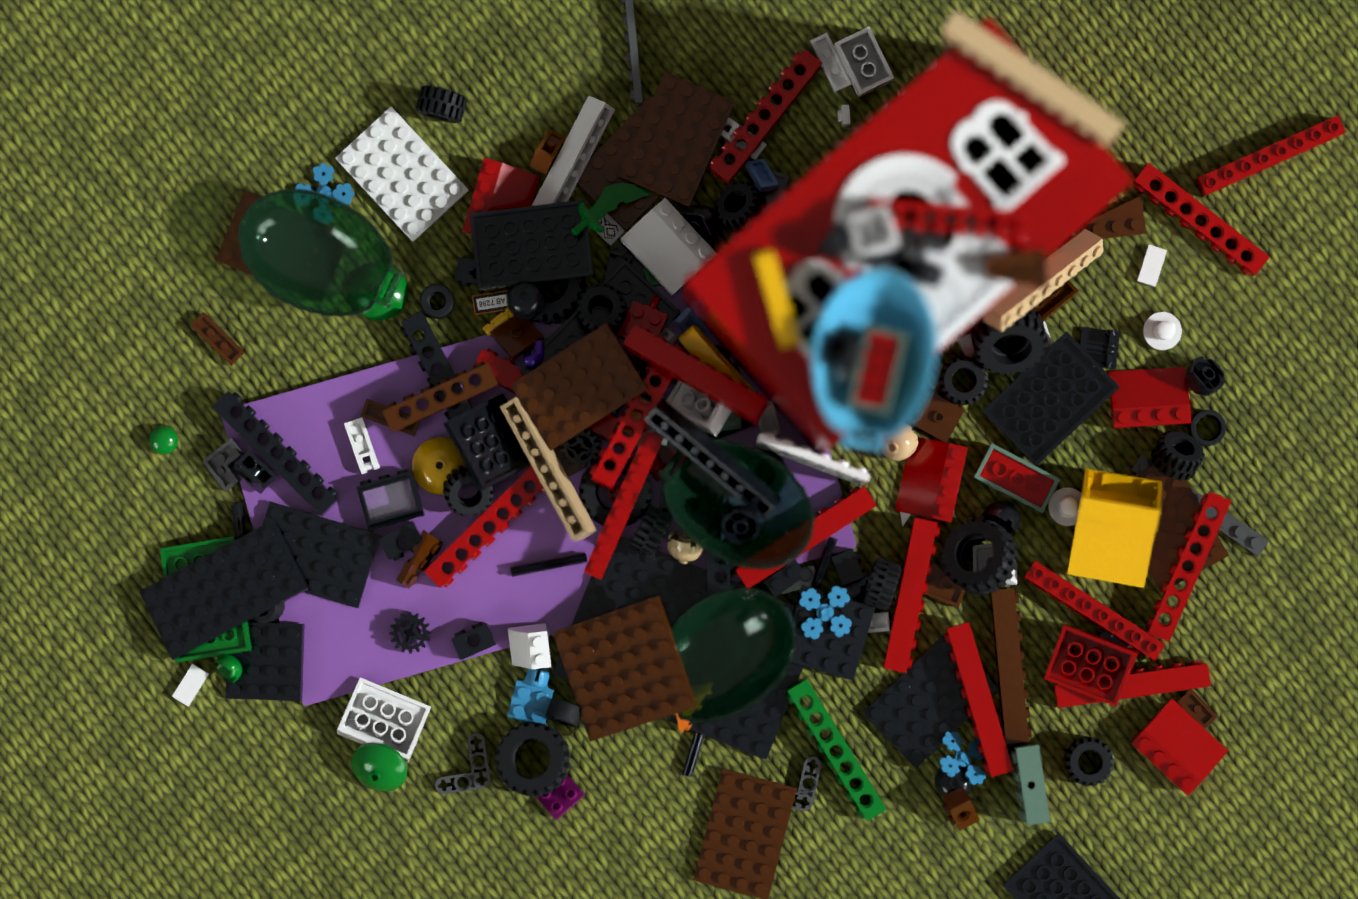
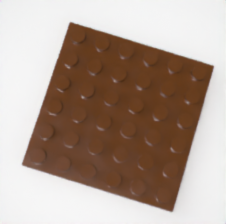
M660 596L552 632L575 700L581 708L580 714L590 742L697 706Z

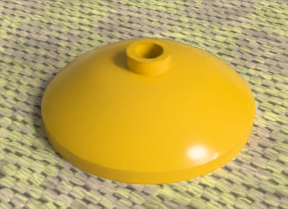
M436 437L425 441L418 447L412 460V471L416 482L424 490L438 495H444L443 483L447 481L446 476L448 474L452 475L451 471L454 468L456 471L459 470L458 466L466 468V464L454 442L446 437ZM438 462L443 463L442 469H437L436 464Z

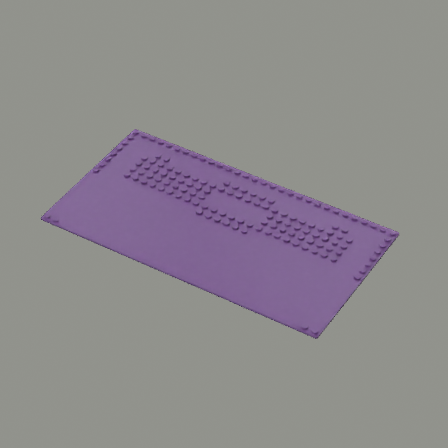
M662 285L654 286L681 311L667 326L678 338L673 344L679 345V337L684 332L675 320L687 308L682 302L684 286L672 296ZM566 318L562 319V323L558 324L551 322L549 325L544 324L542 321L540 323L532 321V324L545 339L551 337L566 321ZM711 333L707 336L714 345H720ZM488 335L442 347L455 374L463 370L471 371L482 349L486 351L491 349L498 353V357L511 359L496 340ZM535 348L530 349L531 353L535 351ZM433 350L424 352V357H431ZM418 354L243 404L245 407L248 405L256 411L255 416L259 420L264 419L270 425L268 429L273 434L277 432L284 439L282 443L286 447L291 446L298 453L296 457L300 461L304 459L311 466L309 470L313 474L317 472L325 480L323 484L327 488L331 486L338 493L336 497L339 501L324 516H321L222 418L228 440L233 438L244 454L250 450L277 475L274 481L261 494L239 475L242 479L240 484L253 530L263 526L271 501L368 531L356 486H360L361 481L371 479V482L378 481V477L389 474L390 477L395 476L397 471L408 469L410 472L412 471L413 456L421 444L436 437L451 439L443 424L448 421L444 414L447 412L446 409L421 420L415 437L401 431L392 433L389 427L363 418L380 468L368 470V473L361 474L344 423L361 418L360 415L366 399L383 405L393 402L399 404L404 401V397L410 394H414V396L421 394V389L430 386L427 378H429L427 371L423 372L418 364V361H420ZM522 354L515 360H512L515 362V366L521 368L524 365V355ZM728 357L732 364L735 363L732 357ZM641 359L639 364H643L646 361ZM435 364L432 367V373L435 375L441 373L442 366ZM738 365L740 375L749 383V385L754 389L755 392L757 391L763 394L761 390L754 384V382ZM473 375L470 378L471 385L476 386L480 383L478 375ZM670 383L662 397L670 396L676 384ZM495 386L468 400L472 408L502 393L507 402L518 396L500 386ZM644 394L641 396L643 399L651 401V399H647L648 395ZM420 399L417 403L420 410L425 409L427 401ZM458 403V404L452 406L451 408H452V409L458 408L459 405H460V403ZM626 405L617 413L616 418L619 419L621 414L624 413L627 408ZM238 406L232 409L234 417H238L241 414V409ZM403 407L400 410L408 414L410 413L408 407ZM775 408L781 434L776 435L775 439L782 441L784 438L794 442L793 446L800 448L803 445L811 448ZM248 420L245 423V428L248 431L252 430L255 426L253 420ZM647 424L643 431L653 430V433L663 436L649 424ZM754 424V426L752 425L748 429L745 427V430L743 428V431L741 429V431L734 432L730 436L727 434V436L725 435V437L723 436L719 440L716 438L715 441L730 442V447H733V457L741 464L751 454L757 451H766L755 446L757 438L761 433L758 424ZM622 431V434H623L625 437H630V436H631V435H629V434H627V433H625V432ZM261 434L259 442L261 444L267 443V434ZM596 437V440H601L600 445H598V447L603 449V447L605 446L608 448L611 442L610 440L607 442L599 437ZM614 445L613 451L621 454L623 447L621 445ZM637 445L630 455L631 458H634L637 452ZM275 447L272 451L275 458L280 457L282 454L280 447ZM829 449L826 450L825 452H823V453H825V454L831 456ZM591 453L584 454L583 458L589 456ZM244 454L237 458L234 461V463H236ZM370 456L363 458L364 463L371 461ZM780 456L787 465V484L779 493L782 498L776 508L765 520L759 516L760 529L771 539L768 543L776 538L779 540L786 537L784 533L793 527L797 530L802 526L801 522L808 517L814 519L818 516L816 512L825 506L828 509L834 506L833 501L843 496L838 478ZM293 460L286 463L288 471L295 469L296 465ZM442 462L436 464L437 469L443 468ZM588 462L586 468L568 477L578 496L582 475L590 465ZM761 463L753 470V474L767 485L772 484L775 480L776 473L770 464ZM688 464L682 467L669 466L670 469L658 481L649 472L648 475L652 483L650 506L652 505L662 511L663 508H660L662 485L700 488L698 511H694V515L682 514V510L676 509L675 513H668L672 515V521L657 551L670 555L667 548V539L671 531L678 530L677 534H684V530L701 533L703 539L706 538L704 552L697 560L690 561V564L707 570L706 471L702 477L693 478L687 472ZM529 467L492 485L493 498H491V505ZM302 474L299 479L302 485L307 484L309 476ZM620 474L614 486H622L625 475ZM409 479L363 492L371 521L417 509ZM716 479L714 480L717 486H723ZM533 481L526 482V491L532 492L535 490L536 485ZM417 483L426 516L410 519L409 521L396 523L370 532L380 534L383 537L411 522H415L420 534L424 529L443 542L440 551L429 561V567L481 515L478 516L476 513L473 514L474 517L472 518L469 515H466V518L461 517L460 513L456 515L448 507L444 495L430 493ZM472 483L465 484L459 489L457 496L463 499L472 498L477 494L479 488ZM599 485L598 497L604 506L611 509L614 503L609 499V489ZM320 487L315 488L313 491L315 498H320L323 495ZM539 491L535 495L537 499L529 507L525 505L521 509L523 513L516 520L512 518L507 523L509 527L502 534L498 532L494 536L496 540L489 547L484 545L480 549L482 552L480 556L474 561L470 559L466 563L468 567L461 574L457 572L452 577L454 581L447 588L445 586L440 588L424 572L425 570L420 573L416 583L409 589L401 585L396 579L405 562L413 557L414 552L408 550L403 553V558L396 561L393 558L388 560L379 541L359 608L305 592L285 601V609L279 618V622L305 624L303 705L307 706L352 693L360 677L380 685L509 648L508 628L546 623L547 635L550 636L556 630L571 626L591 578V575L583 572L587 563H577V565L563 566L556 569L551 568V570L537 571L530 574L525 573V575L512 577L510 567L513 568L514 566L515 568V566L520 567V565L522 567L524 564L527 566L529 563L534 564V562L539 561L541 563L543 560L546 562L548 559L553 561L555 558L560 559V557L564 556L567 558L569 555L574 556V554L579 555V553L580 555L585 553L588 562L603 525L592 520L597 531L583 540L572 541L546 491L543 493ZM515 494L512 496L511 502L517 506L521 504L522 498L520 495ZM678 495L677 498H674V501L677 502V505H681L682 502H685V499L682 498V495ZM718 495L714 501L717 505L721 506L725 504L726 499L724 496ZM735 495L730 496V504H734V506L746 505ZM500 508L497 515L500 519H505L508 516V511L505 508ZM719 514L715 517L714 520L718 525H721L723 515ZM643 516L637 522L624 527L621 536L632 540ZM491 521L486 522L484 530L488 533L492 532L494 524ZM851 523L829 536L838 539L832 552L833 554L855 548L857 545ZM717 534L715 541L718 544H723L726 538L723 534ZM473 535L470 538V543L473 546L480 544L481 539L478 535ZM400 537L397 541L400 548L406 547L407 539ZM826 538L795 559L797 563L800 564L822 557L821 554H823L822 552L826 548L824 545H826L825 543H827L826 541L829 538ZM768 543L762 548L763 551L770 547ZM460 548L457 550L456 556L458 559L463 560L466 558L467 552L465 549ZM717 553L715 555V561L717 563L723 553ZM445 562L443 564V571L445 573L452 572L453 565L450 562ZM722 572L716 573L717 575L726 578V576ZM737 574L730 579L734 582L741 581ZM408 612H411L413 617L416 613H419L418 618L425 617L423 623L430 624L426 628L431 631L426 636L430 638V641H424L426 647L419 646V652L413 649L412 654H409L408 649H406L403 653L401 652V646L397 649L395 648L396 641H390L394 638V635H389V632L394 631L390 625H396L394 619L398 618L400 620V614L402 613L405 617L408 616ZM406 620L400 625L407 626L411 620ZM481 621L483 625L488 623L497 644L460 660L451 640L455 638L454 634L464 629L465 632L473 630L472 625ZM418 623V631L423 634V629ZM413 626L405 631L408 634V639L410 636H415ZM397 632L399 640L403 643L402 634ZM471 634L468 642L471 645H477L479 639L476 635ZM412 640L409 646L418 644L420 640Z

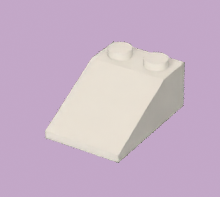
M680 381L677 382L667 399L671 406L701 431L717 437L732 412Z

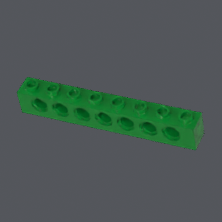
M804 677L787 687L788 694L785 696L791 705L795 703L798 710L795 712L800 720L805 719L808 724L805 727L811 737H816L818 742L815 745L821 754L825 752L827 755L826 763L831 770L835 768L838 773L835 777L841 786H846L848 791L845 794L850 802L855 801L858 807L855 810L860 818L865 817L868 822L887 810L808 679ZM804 696L810 698V702L806 706L800 705V699ZM812 713H819L820 718L818 721H810ZM823 729L830 731L827 738L820 737V732ZM837 745L840 748L839 752L835 755L830 754V748ZM842 762L850 764L846 771L840 770ZM853 778L859 779V784L856 787L850 786V781ZM862 795H869L868 802H860V797Z

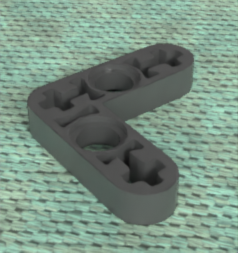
M473 733L468 738L472 772L438 778L435 788L439 793L448 794L482 789L490 784L491 776L486 741L481 733ZM474 736L482 740L479 743V749L483 748L484 752L472 753V750H476L475 744L471 743V740H474ZM476 755L484 757L485 762L483 765L477 766L474 763ZM486 767V771L482 772L483 777H487V780L484 782V785H481V782H477V778L480 777L479 771L475 773V769ZM460 777L468 779L467 787H459L457 781ZM451 778H455L454 785L456 789H452L453 785L447 786L446 790L439 787L442 780H445V783L452 782Z
M809 756L805 759L796 795H798L796 799L802 800L803 797H806L809 805H805L803 808L801 803L795 802L796 806H793L792 809L807 811L812 807L821 770V762L816 756ZM812 759L818 764V767H814L812 772L813 774L816 773V777L804 775L805 771L809 772L810 766L807 763L811 762ZM806 778H811L814 782L813 787L810 789L803 787V780Z

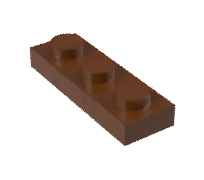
M205 312L190 325L231 366L245 353Z
M366 399L360 417L389 427L382 412L386 410V405ZM400 411V416L403 418H406L409 415L408 413ZM420 421L399 431L415 437Z

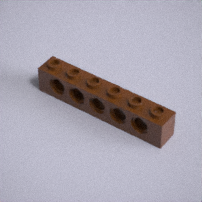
M484 361L474 365V369L469 372L463 370L456 373V378L452 380L445 378L439 381V385L434 388L428 386L421 389V394L414 396V394H410L404 397V401L399 404L393 402L386 405V410L382 412L391 432H397L498 386L499 384L490 364H484ZM473 375L480 377V383L476 386L470 383V378ZM455 383H461L463 387L462 391L458 394H455L452 390ZM438 391H443L445 394V398L441 402L435 399V394ZM420 399L427 401V407L423 410H420L417 406ZM403 407H408L410 411L406 418L400 416V410Z

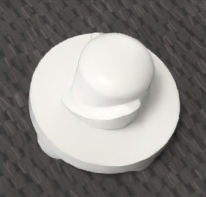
M1158 312L1151 315L1145 321L1143 327L1145 341L1151 348L1157 350H1168L1174 347L1182 335V327L1179 320L1167 312Z
M1061 488L1052 494L1048 502V511L1056 523L1064 526L1076 524L1081 492L1074 488Z

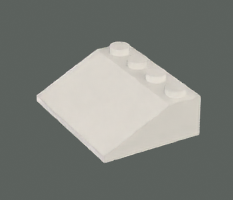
M666 198L659 202L620 238V241L671 296L685 285L686 277L693 270L698 272L701 264L708 257L713 259L716 254L710 245Z
M360 677L338 726L337 734L362 745L381 743L390 746L403 757L406 763H409L431 706Z

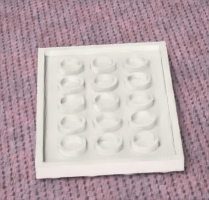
M392 107L385 111L335 158L413 243L469 192L468 188Z
M769 432L760 433L755 444L756 447L774 452L782 457L862 487L870 478V474H867L868 470L856 466L854 469L849 467V463L840 459L837 462L830 460L831 456L825 453L814 454L812 453L813 449L803 445L800 448L793 446L794 442L784 438L782 441L775 439L776 435Z

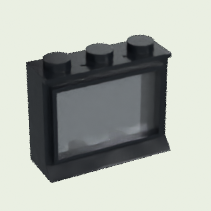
M408 469L397 471L395 476L390 477L389 474L378 477V481L371 482V479L361 481L360 486H356L368 531L426 516L413 471L409 472Z

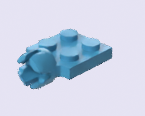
M542 668L539 677H536L538 669H528L524 680L517 679L507 717L528 723H546V712L554 689L548 686L550 676L548 670Z

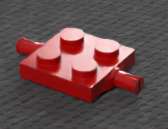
M653 295L649 305L633 301L626 315L625 322L623 321L617 334L618 337L626 339L634 325L639 327L642 325L648 328L654 336L661 335L669 316L656 309L660 298ZM626 352L628 356H634L632 353Z

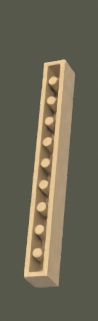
M958 11L953 13L939 34L946 43L959 47V51L964 55H971L977 59L976 62L980 66L989 67L993 70L995 76L1007 79L1013 88L1017 90L1022 89L1031 100H1038L1044 104L1043 107L1052 113L1056 112L1064 122L1077 126V130L1084 135L1089 134L1095 138L1094 141L1100 146L1109 147L1125 124Z

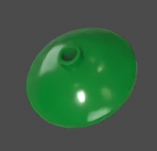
M373 263L365 266L355 275L351 284V299L355 308L363 316L373 320H386L397 315L405 306L408 297L407 282L402 273L395 267L385 263ZM380 287L381 293L376 294L375 288Z
M367 743L361 745L356 749L351 758V768L355 777L370 789L382 792L393 791L399 788L407 777L405 760L395 749L385 744Z

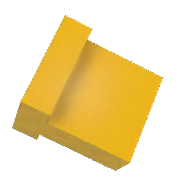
M1085 468L1067 574L1144 588L1154 535L1160 515L1162 481Z

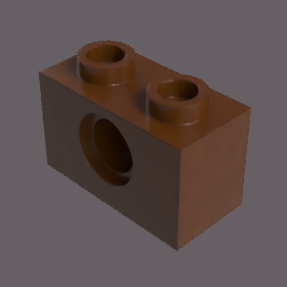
M963 786L942 796L945 802L942 806L952 826L956 824L959 831L979 821L974 806Z

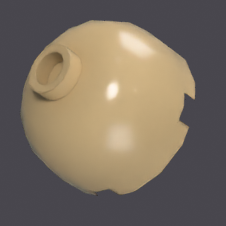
M910 425L894 437L885 436L883 454L893 461H902L909 458L916 451L918 436L911 430L912 427Z
M678 530L669 532L667 548L670 555L677 559L679 563L689 564L690 561L697 560L703 554L706 538L703 539L701 533L684 530V534H677Z

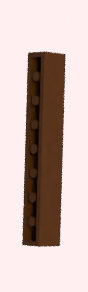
M1014 588L998 589L994 593L990 592L1003 736L1006 744L1029 742V737H1032L1031 726H1027V718H1030L1029 707L1025 706V699H1028L1027 687L1024 688L1023 680H1026L1025 668H1022L1021 661H1024V650L1020 649V642L1023 641L1022 630H1018V622H1021L1020 611L1016 610V603H1019L1018 592H1015Z

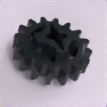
M592 428L578 433L576 439H569L561 444L563 447L559 451L565 453L563 459H570L569 465L575 462V467H578L580 463H582L583 467H586L587 462L593 464L594 459L599 457L598 453L602 448L598 447V445H600L601 440H596L598 434L593 435L591 433ZM591 453L589 456L583 458L584 454Z
M408 612L407 617L402 613L400 614V620L398 618L394 619L396 625H390L394 629V631L389 632V635H394V638L390 641H396L395 648L397 649L401 646V652L403 653L406 649H408L409 654H412L413 649L419 652V646L425 648L424 641H430V638L426 637L427 634L431 633V631L426 629L430 624H424L425 617L419 619V613H416L414 617L411 612ZM406 620H411L407 626L400 625ZM418 623L423 629V634L418 631ZM413 626L415 636H410L408 639V634L405 631ZM397 632L402 634L403 643L399 640ZM412 640H420L418 644L409 646Z

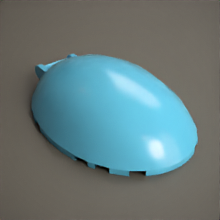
M870 270L859 273L847 280L827 302L819 319L813 345L812 370L814 388L820 407L827 420L835 430L844 431L843 448L854 446L877 449L878 452L883 453L885 436L894 437L908 426L923 405L932 382L937 356V333L933 313L920 289L910 279L896 272ZM867 325L908 334L907 346L890 417L849 408L848 404L853 383L835 378L837 367L828 362L823 354L824 342L831 333L840 329L847 330L860 338L862 343L864 342ZM849 433L880 435L879 441L849 438Z

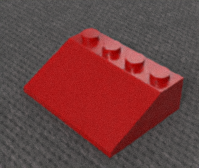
M484 158L463 226V233L472 236L471 213L531 206L540 176Z
M1185 367L1108 371V375L1120 386L1109 397L1111 429L1191 423Z
M918 437L916 451L905 462L895 511L951 523L968 447Z
M1065 624L1063 625L1044 679L1117 707L1139 651Z
M1173 698L1131 740V744L1187 796L1202 783L1228 752L1226 747Z

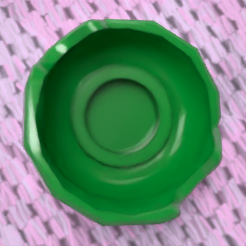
M165 424L158 425L150 432L149 444L154 452L158 454H170L177 448L178 436L173 427Z
M228 654L221 655L215 661V664L218 662L216 668L229 682L234 684L242 674V666L234 656Z

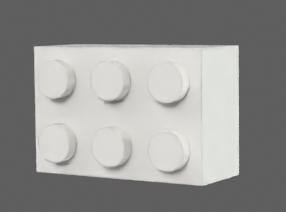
M870 27L858 31L834 44L835 50L858 98L893 82L894 76Z

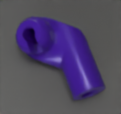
M535 341V351L529 356L526 355L524 357L525 365L536 366L543 360L544 341Z

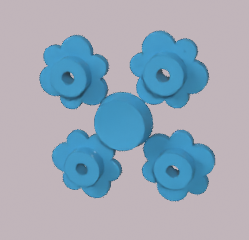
M322 163L320 166L313 168V173L315 174L314 180L319 181L323 186L318 187L316 192H314L309 184L305 186L297 184L293 196L299 205L309 204L311 199L316 196V199L322 203L319 207L314 208L315 214L313 218L327 223L334 220V209L328 207V204L325 202H328L333 195L337 199V203L350 204L352 202L351 197L355 193L349 183L344 185L338 184L336 186L337 189L333 190V192L328 186H324L328 184V181L333 180L334 168Z
M839 586L832 587L831 592L828 593L829 604L820 605L819 601L821 595L816 593L815 589L809 588L807 592L803 591L801 593L802 598H800L799 604L805 607L806 610L817 609L818 616L815 619L809 617L806 622L802 623L801 629L804 631L805 637L819 638L820 633L823 632L821 620L828 621L831 619L832 625L830 630L835 632L837 637H842L844 633L848 634L850 632L849 627L852 625L850 619L844 615L833 617L834 610L832 607L838 606L842 608L844 603L850 600V596L846 594L847 590L845 588H840Z
M955 731L952 733L946 732L942 738V743L947 746L948 750H954L957 753L954 759L951 756L940 759L941 771L949 777H954L955 774L960 772L958 766L962 768L967 767L965 776L969 778V783L981 785L986 778V774L981 771L980 766L970 765L971 757H975L979 761L984 758V755L979 754L977 744H980L979 740L975 739L972 743L968 744L970 750L967 753L960 751L963 741L959 738V734Z

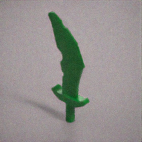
M627 183L604 187L602 194L592 208L588 210L584 203L578 206L579 214L583 220L571 231L574 235H578L589 226L592 230L601 233L604 231V227L598 221L607 212L617 209L618 203L628 204L640 198L650 196L652 193L648 189L638 188L636 185Z

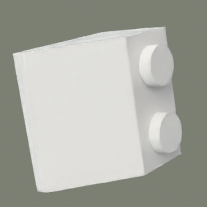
M546 623L508 628L512 665L528 669L551 667Z

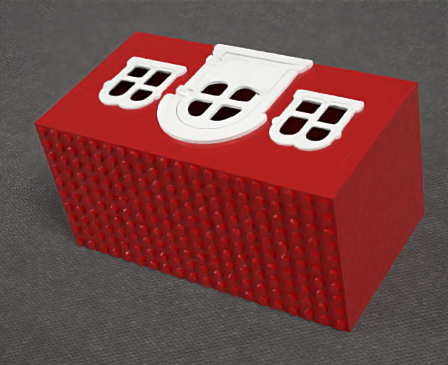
M990 17L986 21L981 19L977 23L978 26L1022 54ZM951 45L944 52L940 60L938 58L935 59L925 73L923 71L920 72L910 86L908 84L904 86L897 94L895 100L893 97L883 105L880 113L878 111L873 113L868 118L865 126L863 124L858 126L853 131L850 139L846 137L842 140L835 152L831 150L823 157L819 166L816 163L807 171L808 173L804 179L800 177L792 184L793 186L789 193L785 190L780 194L774 206L770 203L762 210L759 219L754 217L749 221L744 232L739 230L732 236L729 245L724 243L717 249L713 259L708 257L701 264L698 272L693 270L685 279L682 302L695 312L711 335L768 400H772L775 408L817 455L820 452H825L843 437L844 431L835 430L820 407L814 388L812 370L813 348L800 334V331L814 318H821L824 311L807 291L806 283L811 275L815 273L825 274L837 288L859 273L870 270H889L910 279L920 289L933 313L937 333L938 354L1018 284L1013 281L1009 282L986 277L984 255L1044 248L1047 258L1134 182L1109 151L1094 141L1095 138L1089 134L1084 135L1077 130V126L1064 122L1059 114L1049 112L1043 107L1044 104L1038 100H1031L1022 89L1017 90L1013 88L1007 79L995 76L993 70L989 67L980 66L976 62L977 59L971 55H964L956 45ZM996 114H1004L1024 136L1010 150L1004 149L989 130L990 119ZM976 135L983 137L993 148L992 153L977 165L973 164L964 152L965 141L969 137ZM1028 144H1031L1046 161L1030 175L1015 161V156ZM997 158H1002L1021 180L1020 185L1005 197L983 175L984 169ZM900 191L920 193L927 197L931 203L1033 212L1032 234L1030 238H1026V241L1014 240V236H1006V239H995L992 234H985V237H973V233L965 232V236L954 235L953 242L946 249V252L936 253L926 250V260L945 269L937 288L907 277L899 272L893 264H887V261H880L878 265L871 266L866 265V262L861 263V256L856 255L852 237L834 262L817 251L836 222H840L850 229L847 217L868 210L870 198L893 200L894 195ZM888 209L891 218L893 219L895 216L894 212ZM932 213L924 215V221L928 224L935 219ZM948 214L945 216L951 225L955 224V217ZM968 216L965 218L966 226H975L976 220L974 217ZM987 218L985 226L989 229H994L996 221L993 218ZM1007 220L1005 223L1006 228L1010 231L1015 230L1017 227L1014 220ZM904 227V230H902V247L906 242L907 230L912 231L910 227ZM771 248L774 249L787 296H799L810 307L809 313L796 323L801 344L784 349L780 347L753 255L754 253Z

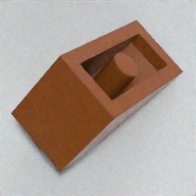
M549 129L537 147L530 166L547 174L567 137Z

